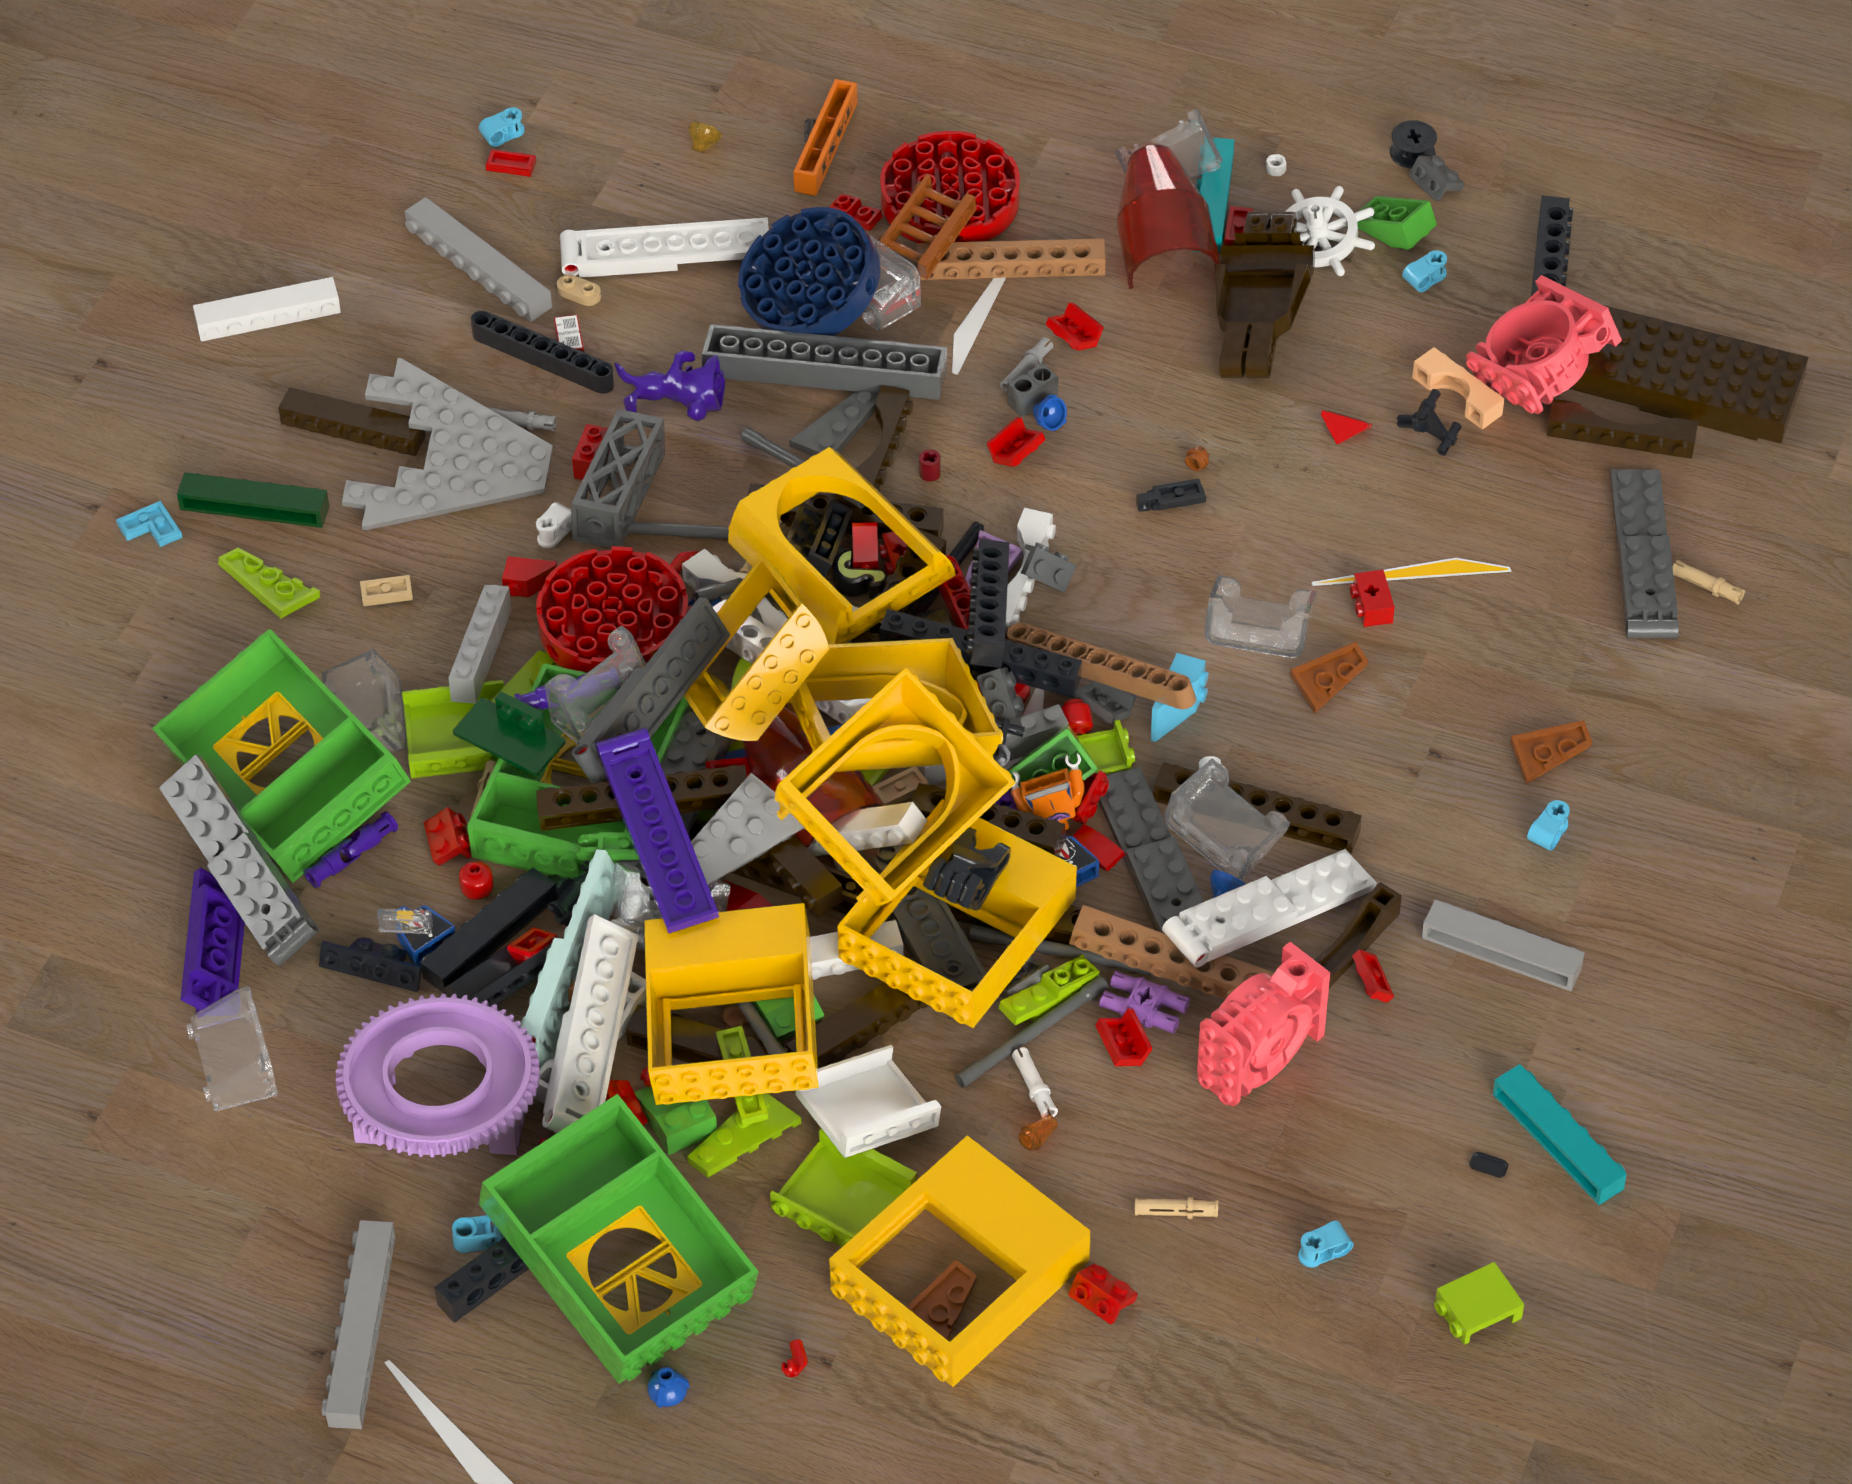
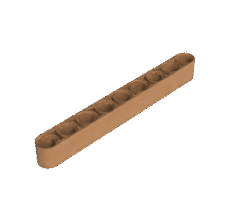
M1026 623L1013 624L1007 631L1011 642L1082 660L1081 677L1177 709H1188L1196 702V696L1190 679L1185 675Z

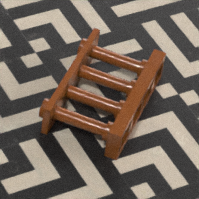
M926 174L922 181L917 182L913 194L887 231L879 236L877 240L879 257L884 258L891 249L916 261L919 276L928 279L976 211L975 196L966 193L962 200H954L933 190L931 176ZM928 197L954 209V212L950 217L944 218L920 206ZM915 214L942 227L937 235L933 236L908 223ZM904 232L929 244L926 252L919 253L896 242V240Z

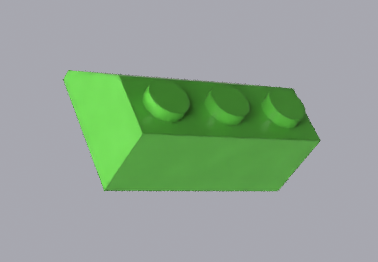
M1067 725L1007 770L1014 781H1016V778L1013 775V771L1020 775L1021 779L1018 785L1021 787V782L1065 768L1070 772L1071 768L1065 762L1067 754L1068 762L1072 765L1078 762L1076 753L1080 755L1081 762L1078 765V769L1082 771L1083 781L1099 769L1070 726Z

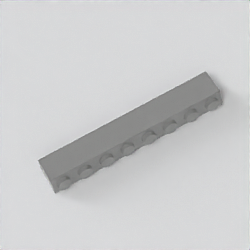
M423 198L405 210V226L410 233L416 234L426 245L432 246L442 257L449 259L456 268L462 269L472 280L478 281L488 292H492L504 304L512 307L519 316H524L532 322L552 308L550 290L428 198Z
M360 1220L358 1231L353 1233L352 1245L355 1251L354 1255H349L348 1270L351 1273L350 1278H345L344 1295H346V1301L341 1302L339 1311L342 1323L341 1326L336 1327L335 1342L338 1345L337 1350H332L331 1353L333 1372L328 1374L326 1381V1390L329 1391L328 1399H323L322 1416H326L328 1427L362 1429L396 1239L393 1222Z

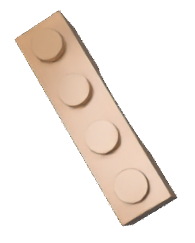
M1435 347L1414 361L1412 378L1429 391L1445 388L1460 393L1466 399L1465 417L1482 430L1502 416L1504 398Z

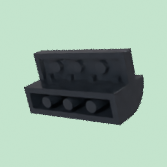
M831 499L824 513L805 503H801L796 511L786 539L823 577L826 576L833 563L853 509Z
M552 943L519 965L507 951V945L443 988L448 998H451L453 994H456L459 999L467 995V1000L471 1001L476 997L478 998V1003L486 1000L489 1007L494 1004L497 1005L538 977L540 971L543 970L548 949L551 948Z

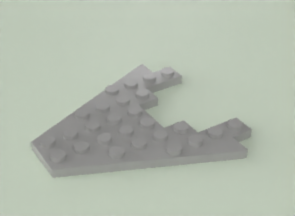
M402 358L397 359L394 377L369 374L365 399L412 406L409 428L432 432L424 470L399 466L395 487L346 480L342 506L365 509L362 530L385 527L545 493L553 445Z

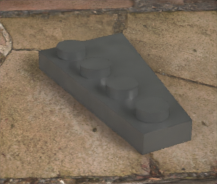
M868 391L853 393L790 439V447L811 456L817 455L828 447L840 453L875 412V402L878 395Z

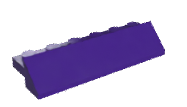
M202 868L197 869L193 875L180 1000L195 1007V1015H233L236 1013L245 922L213 874Z

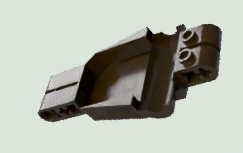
M1248 212L1244 233H1234L1236 241L1233 242V246H1221L1220 264H1214L1217 316L1220 329L1225 332L1219 363L1221 378H1244L1245 371L1247 378H1270L1277 339L1291 329L1315 268L1314 245H1304V242L1300 239V234L1296 233V212H1273L1272 220L1270 212Z

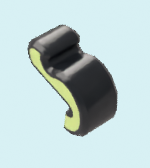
M852 549L844 550L837 555L833 565L835 587L840 593L848 596H859L868 592L869 598L875 599L878 593L883 592L884 584L888 577V573L884 569L852 568Z

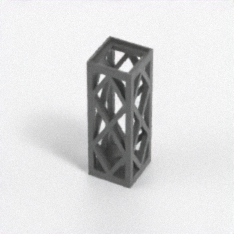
M617 409L571 503L573 541L607 548L622 546L665 456L664 418ZM643 426L653 428L648 439ZM637 428L642 445L638 447L624 445V435ZM609 448H610V453H609V456H608L607 464H606V466H605L606 458H607L608 451H609ZM637 460L636 465L629 479L627 480L623 468ZM617 471H618V474H619V477H620V480H621V483H622V486H621V487L619 486V483H618V480H617V477H616V474H615ZM610 478L614 491L600 498ZM633 492L632 498H631V502H630V505H629V509H628V504H629V501H630L631 493ZM618 501L616 506L611 505L614 502Z

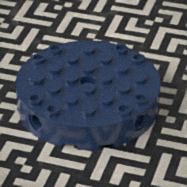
M830 207L801 209V213L791 217L786 215L772 223V228L763 236L759 235L752 243L740 267L738 277L740 299L745 310L760 329L834 336L851 325L871 302L880 278L879 254L871 238L851 215Z

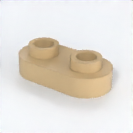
M564 275L557 280V292L561 297L585 306L596 305L601 300L600 287L595 283L574 275Z

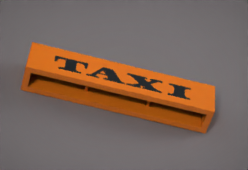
M839 79L834 80L794 169V192L817 196L857 106V83Z

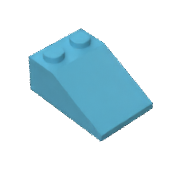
M1176 653L1169 670L1185 675L1190 679L1196 696V702L1188 709H1177L1155 701L1152 708L1151 741H1158L1194 714L1200 702H1205L1208 688L1204 687L1209 672L1205 671V660Z

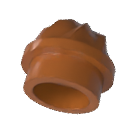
M1202 446L1191 448L1186 453L1185 463L1190 469L1200 471L1209 464L1210 454Z

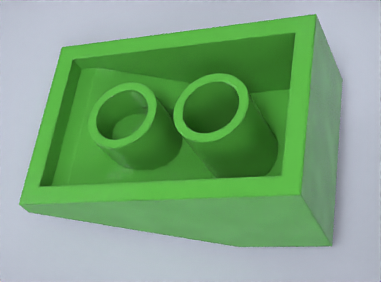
M1375 196L1359 210L1371 207L1374 209V215L1357 222L1358 229L1390 247L1402 248L1403 250L1413 248L1420 239L1427 236L1437 226L1430 201Z
M814 996L815 1025L822 1021L824 1013ZM794 997L752 1001V1004L779 1043L796 1035Z
M652 1086L634 1092L648 1122L668 1156L706 1140L717 1129L716 1115L707 1100L656 1105Z

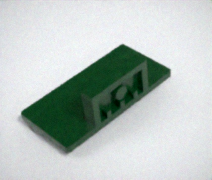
M502 691L495 697V703L485 698H480L453 729L454 736L534 776H538L566 744L565 738L545 729L542 711Z

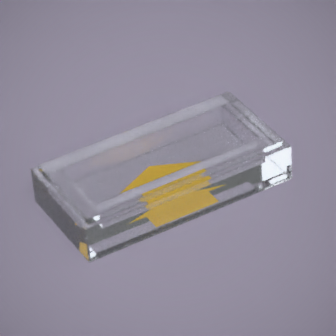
M378 908L377 919L380 932L432 934L433 932L432 914L429 910Z

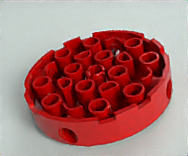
M937 131L920 135L916 141L909 144L905 142L894 150L892 157L883 165L880 175L881 208L890 225L913 194L917 182L922 181L926 174L931 176L933 190L954 200H962L966 193L975 196L976 211L954 242H987L1007 229L1017 215L1020 204V174L1016 162L1012 156L1009 157L1004 152V148L990 139L985 141L976 138L974 133ZM928 197L920 206L944 218L950 217L954 212V209ZM915 214L908 223L933 236L937 235L942 227ZM904 232L900 234L915 243H925Z
M611 546L612 550L597 551L595 548L565 560L545 579L546 583L542 590L539 591L536 602L539 636L547 654L560 667L596 674L607 671L609 667L613 666L618 681H625L636 668L645 667L689 611L686 587L678 572L669 563L650 552L643 554L633 551L632 547Z

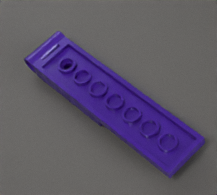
M646 727L596 743V749L634 850L638 854L668 934L719 918L714 899Z

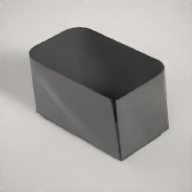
M1044 363L1007 383V403L1021 416H1026L1033 412L1034 406L1048 395L1058 396V376ZM1029 387H1031V389H1030L1029 391L1022 392V391L1028 389Z

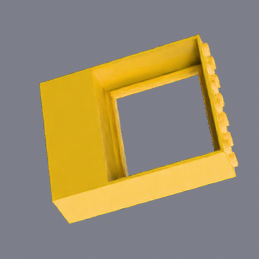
M943 799L926 818L927 822L915 841L934 824L943 807ZM978 818L970 826V828L977 830L975 848L978 850L994 848L998 843H1003L1011 847V858L979 910L967 909L958 903H951L946 897H939L934 891L925 888L923 882L931 865L929 864L893 900L878 906L872 901H867L864 904L858 901L838 925V958L845 964L857 967L868 976L876 977L885 982L889 987L897 988L908 994L912 999L920 1000L931 1006L935 1011L943 1012L954 1018L958 1023L966 1024L972 1028L975 1027L1076 899V866L981 818ZM913 843L905 844L902 847V849L897 853V855L892 859V861L887 865V867L883 870V872L898 857H900ZM953 843L938 856L945 859L946 863L952 853ZM913 886L1015 938L973 991L870 939Z
M804 903L718 912L719 918L669 934L662 918L644 920L648 1072L656 1105L819 1088L811 940ZM794 997L797 1052L672 1065L671 1010Z
M967 1135L829 1258L830 1289L838 1299H844L848 1302L855 1313L860 1316L864 1315L869 1319L876 1330L885 1332L890 1336L897 1347L905 1348L910 1352L917 1363L926 1365L931 1369L938 1380L941 1382L946 1381L950 1386L954 1387L1089 1262L1090 1230ZM925 1209L1017 1280L951 1342L859 1270L862 1265Z

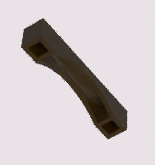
M885 385L881 386L875 402L876 420L882 431L881 440L871 456L855 468L879 492L880 484L884 485L886 480V468L892 465L893 450H897L899 447L900 432L904 433L906 417L911 415L913 410V401H910V390Z
M1553 399L1547 436L1692 459L1698 421L1671 418L1663 422L1647 425L1621 424L1596 416L1577 402Z
M1380 882L1363 900L1358 911L1340 936L1328 949L1314 959L1330 972L1329 989L1355 962L1352 955L1359 949L1365 951L1398 917L1401 907V894Z

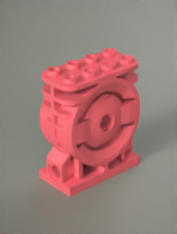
M1542 275L1535 281L1539 290L1524 304L1502 315L1491 327L1486 337V343L1479 342L1476 345L1478 354L1472 351L1466 354V365L1472 370L1473 375L1477 379H1480L1490 389L1508 399L1513 405L1518 404L1524 407L1530 414H1540L1543 411L1541 402L1547 405L1553 401V397L1571 388L1581 378L1587 368L1590 353L1599 352L1607 343L1616 347L1622 341L1608 307Z
M1292 942L1286 944L1282 951V964L1272 976L1267 973H1260L1250 977L1240 984L1218 1009L1212 1012L1211 1019L1205 1018L1201 1021L1197 1079L1200 1085L1205 1089H1210L1223 1104L1236 1106L1240 1102L1241 1096L1249 1095L1253 1088L1262 1086L1270 1081L1290 1062L1301 1047L1307 1034L1315 1041H1319L1325 1034L1330 972Z

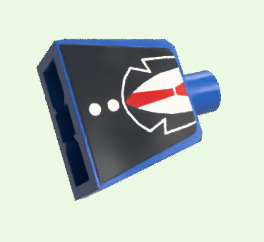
M1067 837L1058 857L1077 867V888L1099 877V860L1074 837Z
M402 906L396 911L395 917H398L397 912L412 911L407 906ZM421 906L413 911L414 918L417 919L409 921L398 919L395 924L396 936L404 950H407V956L411 962L421 966L420 962L426 954L433 952L442 944L445 938L455 933V926L428 906Z

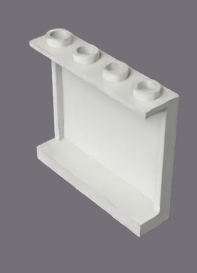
M892 1045L819 1068V1088L796 1090L795 1095L844 1158L935 1128L939 1125L941 1105L936 1100L925 1102L892 1061Z

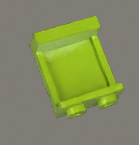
M1114 720V729L1077 736L1099 769L1095 773L1103 771L1108 775L1132 769V763L1135 762V753L1133 747H1128L1127 728H1122L1120 720Z
M1495 1262L1437 1288L1434 1301L1437 1313L1441 1317H1445L1449 1323L1452 1335L1455 1338H1459L1463 1345L1469 1343L1470 1336L1473 1333L1507 1317L1512 1323L1522 1319L1524 1309L1523 1301Z

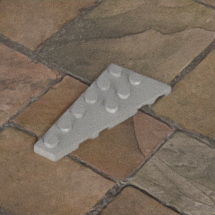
M752 773L691 841L708 885H712L723 876L744 866L767 852L770 848L791 838L792 835L800 830L805 829L791 813L781 821L777 816V811L780 810L779 802L775 801V792ZM650 889L648 891V894H650L654 898L653 893Z

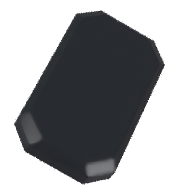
M1481 1152L1474 1153L1469 1163L1471 1169L1497 1178L1504 1177L1508 1169V1163L1505 1160Z

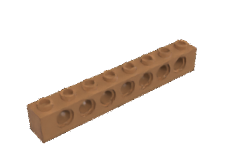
M1104 239L953 242L928 279L919 276L917 265V280L1105 275ZM916 243V251L919 253L926 252L929 247L927 243Z
M1085 905L1082 906L1069 943L1081 950L1097 953L1104 958L1125 963L1129 967L1139 968L1157 977H1164L1182 986H1189L1205 994L1226 999L1240 984L1254 975L1267 973L1272 976L1274 972L1226 955L1206 962L1201 967H1194L1166 934Z

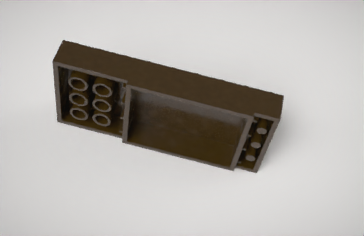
M1606 306L1622 341L1616 347L1607 343L1599 352L1590 353L1584 374L1570 388L1571 390L1640 407L1639 411L1670 419L1681 418L1698 421V426L1757 441L1758 438L1782 443L1805 378L1809 357Z

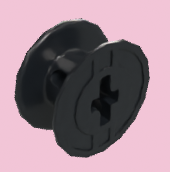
M1408 120L1394 127L1391 133L1393 144L1390 148V157L1396 164L1412 169L1418 156L1436 155L1434 145L1437 141V133L1432 126L1418 120Z

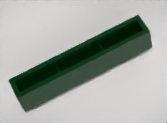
M184 472L177 491L179 508L182 511L323 528L330 507L327 490L226 478L223 476L202 475L199 473Z

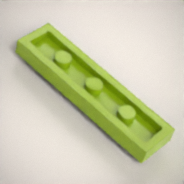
M742 1026L716 1032L723 1060L751 1057ZM762 1094L734 1097L742 1126L769 1119Z

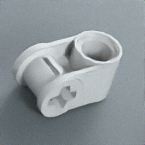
M554 502L537 519L536 528L539 531L537 541L541 547H555L568 532L572 531L570 508Z

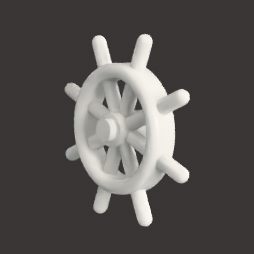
M1337 186L1334 189L1330 198L1312 197L1304 199L1300 190L1294 189L1292 196L1296 203L1285 212H1296L1297 220L1302 217L1306 219V224L1297 222L1296 232L1302 233L1300 234L1301 241L1304 243L1308 241L1307 245H1314V248L1321 246L1323 251L1315 252V267L1331 265L1338 276H1343L1345 270L1340 261L1347 257L1354 247L1367 250L1375 248L1374 242L1358 238L1357 225L1358 221L1374 215L1373 208L1369 207L1354 213L1349 206L1339 201L1344 191L1341 186ZM1332 214L1340 218L1328 223ZM1348 226L1346 234L1334 232L1335 230ZM1329 240L1339 242V244L1332 248Z

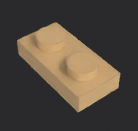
M410 575L360 581L363 607L413 600Z
M911 767L872 786L871 789L872 793L880 797L883 805L887 806L899 804L911 798L919 783L929 785V782L917 767Z

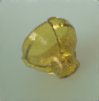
M696 121L690 123L689 134L694 141L693 150L705 153L706 148H711L721 140L722 133L716 128Z

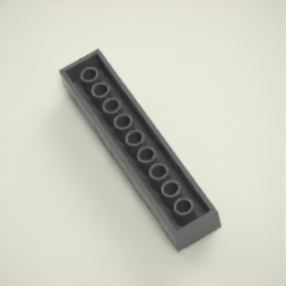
M714 324L709 326L702 351V367L708 358L717 354L720 361V371L723 370L725 379L854 392L868 391L879 394L881 386L885 385L910 390V397L940 400L947 370V347Z

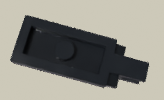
M1199 478L1152 486V490L1147 491V493L1137 494L1136 498L1138 511H1150L1151 509L1159 511L1206 503V495Z

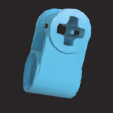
M515 107L507 108L496 115L483 119L479 124V131L490 146L498 147L524 134L525 128L521 123L522 112Z
M1431 251L1419 260L1410 263L1404 269L1402 277L1418 292H1424L1429 287L1446 278L1447 272L1444 266L1447 263V255L1442 251Z
M1561 800L1550 802L1539 818L1531 825L1527 839L1552 851L1568 828L1567 818L1570 814L1568 804Z
M488 1215L462 1217L454 1221L452 1225L453 1246L460 1253L487 1250L504 1238V1236L494 1223L490 1225L492 1220Z
M1332 1221L1302 1236L1298 1259L1306 1267H1317L1334 1258L1346 1255L1351 1251L1354 1244L1340 1222Z

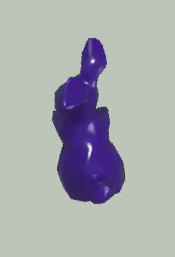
M682 350L675 354L674 362L666 374L651 371L641 376H633L626 373L624 368L615 362L614 365L618 376L625 383L632 384L636 388L623 399L626 411L637 413V399L654 401L665 397L685 405L688 408L687 416L697 422L705 419L707 412L720 411L724 399L725 377L723 370L720 371L719 357L716 354L708 358L703 367L692 370L690 365L682 371L683 363L695 361L693 352Z

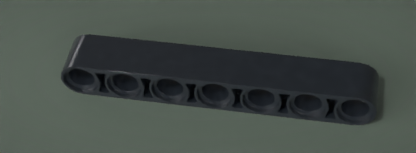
M477 311L472 314V334L477 342L597 393L606 394L613 390V367L608 362L490 312Z

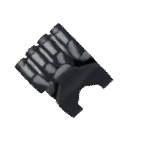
M969 827L953 842L952 853L947 863L941 857H937L932 862L923 886L928 890L934 891L939 897H946L951 903H958L964 908L977 911L982 907L996 880L1008 865L1011 858V847L998 843L994 848L978 850L975 848L977 830Z

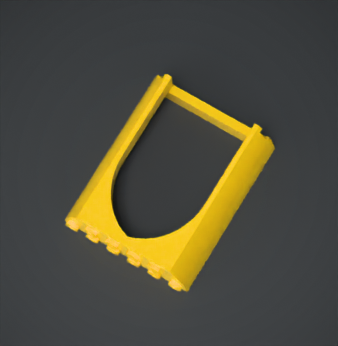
M830 447L817 455H813L807 461L797 467H793L787 473L770 481L764 487L740 500L728 527V543L752 567L764 555L816 618L829 644L847 643L881 622L887 609L899 611L956 575L950 560L840 453ZM819 492L836 493L853 498L871 509L928 566L853 612L852 604L785 538L779 527L780 516Z
M764 555L760 557L717 612V615L731 636L684 694L685 699L705 728L721 736L745 741H757L829 650L825 634L816 618ZM769 592L789 618L730 692L724 682L707 671V669Z
M953 638L829 644L827 653L787 702L792 704L813 749V753L830 737L829 731L815 704L816 701L873 698L901 671L907 668L919 678L920 683L928 691L936 695L939 703L946 710L955 715L958 723L974 735L975 740L983 749H987L993 755L998 745L1003 742L1002 730L998 728L994 715L989 711L986 699L981 695L977 681L973 679L969 666L965 664L961 650L957 648ZM893 738L881 740L864 747L847 760L836 772L944 764L936 748L912 739Z
M905 668L778 784L775 792V801L779 802L780 810L777 811V816L781 821L791 813L864 889L856 899L863 904L867 901H872L878 906L893 900L1016 782L1012 779L1009 771L1002 768L987 749H983L975 740L974 735L958 723L955 715L939 703L936 695L928 691L920 683L919 678ZM893 738L920 741L936 748L942 758L947 784L944 804L934 824L879 875L806 798L864 747L881 740Z

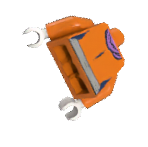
M1076 753L1078 762L1074 765L1068 762V754L1066 755L1065 762L1070 766V772L1065 768L1021 782V787L1018 785L1021 779L1020 775L1013 771L1016 783L1011 787V795L1018 811L1029 812L1049 820H1057L1060 823H1064L1067 830L1069 828L1067 819L1075 816V808L1080 805L1085 789L1082 771L1078 769V765L1081 762L1080 755Z

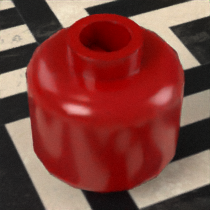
M1071 699L1064 702L1061 709L1076 736L1089 732L1093 727L1090 706L1081 699Z
M473 861L465 864L460 869L459 883L463 895L469 899L479 900L488 897L492 893L494 882L489 865L484 862Z

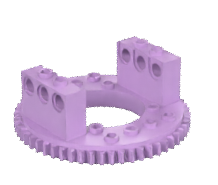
M431 994L430 998L425 999L423 996H420L417 1001L409 998V1002L406 1004L399 1001L398 1007L388 1006L387 1012L378 1011L379 1017L370 1016V1023L363 1022L362 1030L356 1029L355 1037L350 1036L348 1038L349 1044H344V1052L340 1053V1061H337L336 1088L340 1106L343 1107V1113L347 1114L348 1121L353 1124L355 1143L377 1144L378 1146L385 1144L387 1150L394 1148L397 1149V1153L404 1151L408 1152L409 1156L414 1153L419 1154V1157L423 1155L434 1157L440 1154L442 1157H445L446 1154L452 1153L457 1155V1152L461 1151L467 1153L468 1149H479V1145L489 1144L490 1153L517 1155L525 1114L528 1112V1105L533 1104V1096H536V1088L539 1087L540 1067L538 1052L536 1051L535 1043H532L531 1035H527L526 1028H521L520 1021L514 1022L512 1014L506 1016L505 1009L498 1011L495 1004L489 1007L486 1000L478 1003V998L476 997L471 1001L467 1000V995H464L461 999L457 998L456 994H453L451 998H446L445 994H442L440 998H435L434 994ZM434 1045H450L463 1048L477 1056L478 1060L484 1064L486 1074L479 1087L466 1098L447 1105L426 1106L413 1103L400 1096L394 1090L393 1084L396 1085L397 1083L395 1067L403 1058L411 1057L416 1050Z

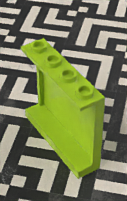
M504 681L484 682L477 702L480 698L491 701L504 687ZM450 686L402 692L411 779L484 770L487 761H498V757L453 735V729L476 703L451 702Z
M821 1128L819 1131V1142L780 1192L771 1191V1209L781 1217L786 1216L795 1221L801 1228L810 1229L819 1234L825 1241H832L843 1247L917 1181V1172L874 1149L844 1158Z

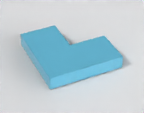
M161 501L116 519L117 526L127 541L147 532L152 534L160 547L182 538L180 529Z

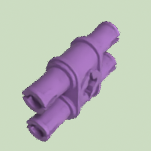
M1115 971L1110 986L1131 993L1130 997L1123 998L1104 991L1099 1006L1121 1014V1017L1128 1008H1133L1141 1024H1144L1146 1028L1154 1026L1175 1034L1180 1018L1163 1013L1159 1009L1166 1006L1185 1014L1190 1004V997L1174 993L1169 990L1167 985H1158L1145 980V977L1134 978Z

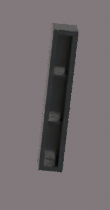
M534 867L528 872L521 874L515 883L509 888L502 890L496 899L490 904L483 906L479 913L470 921L464 922L458 931L452 936L445 938L442 944L433 952L424 956L420 962L423 978L443 994H446L443 988L488 959L547 909L552 901H556V884Z

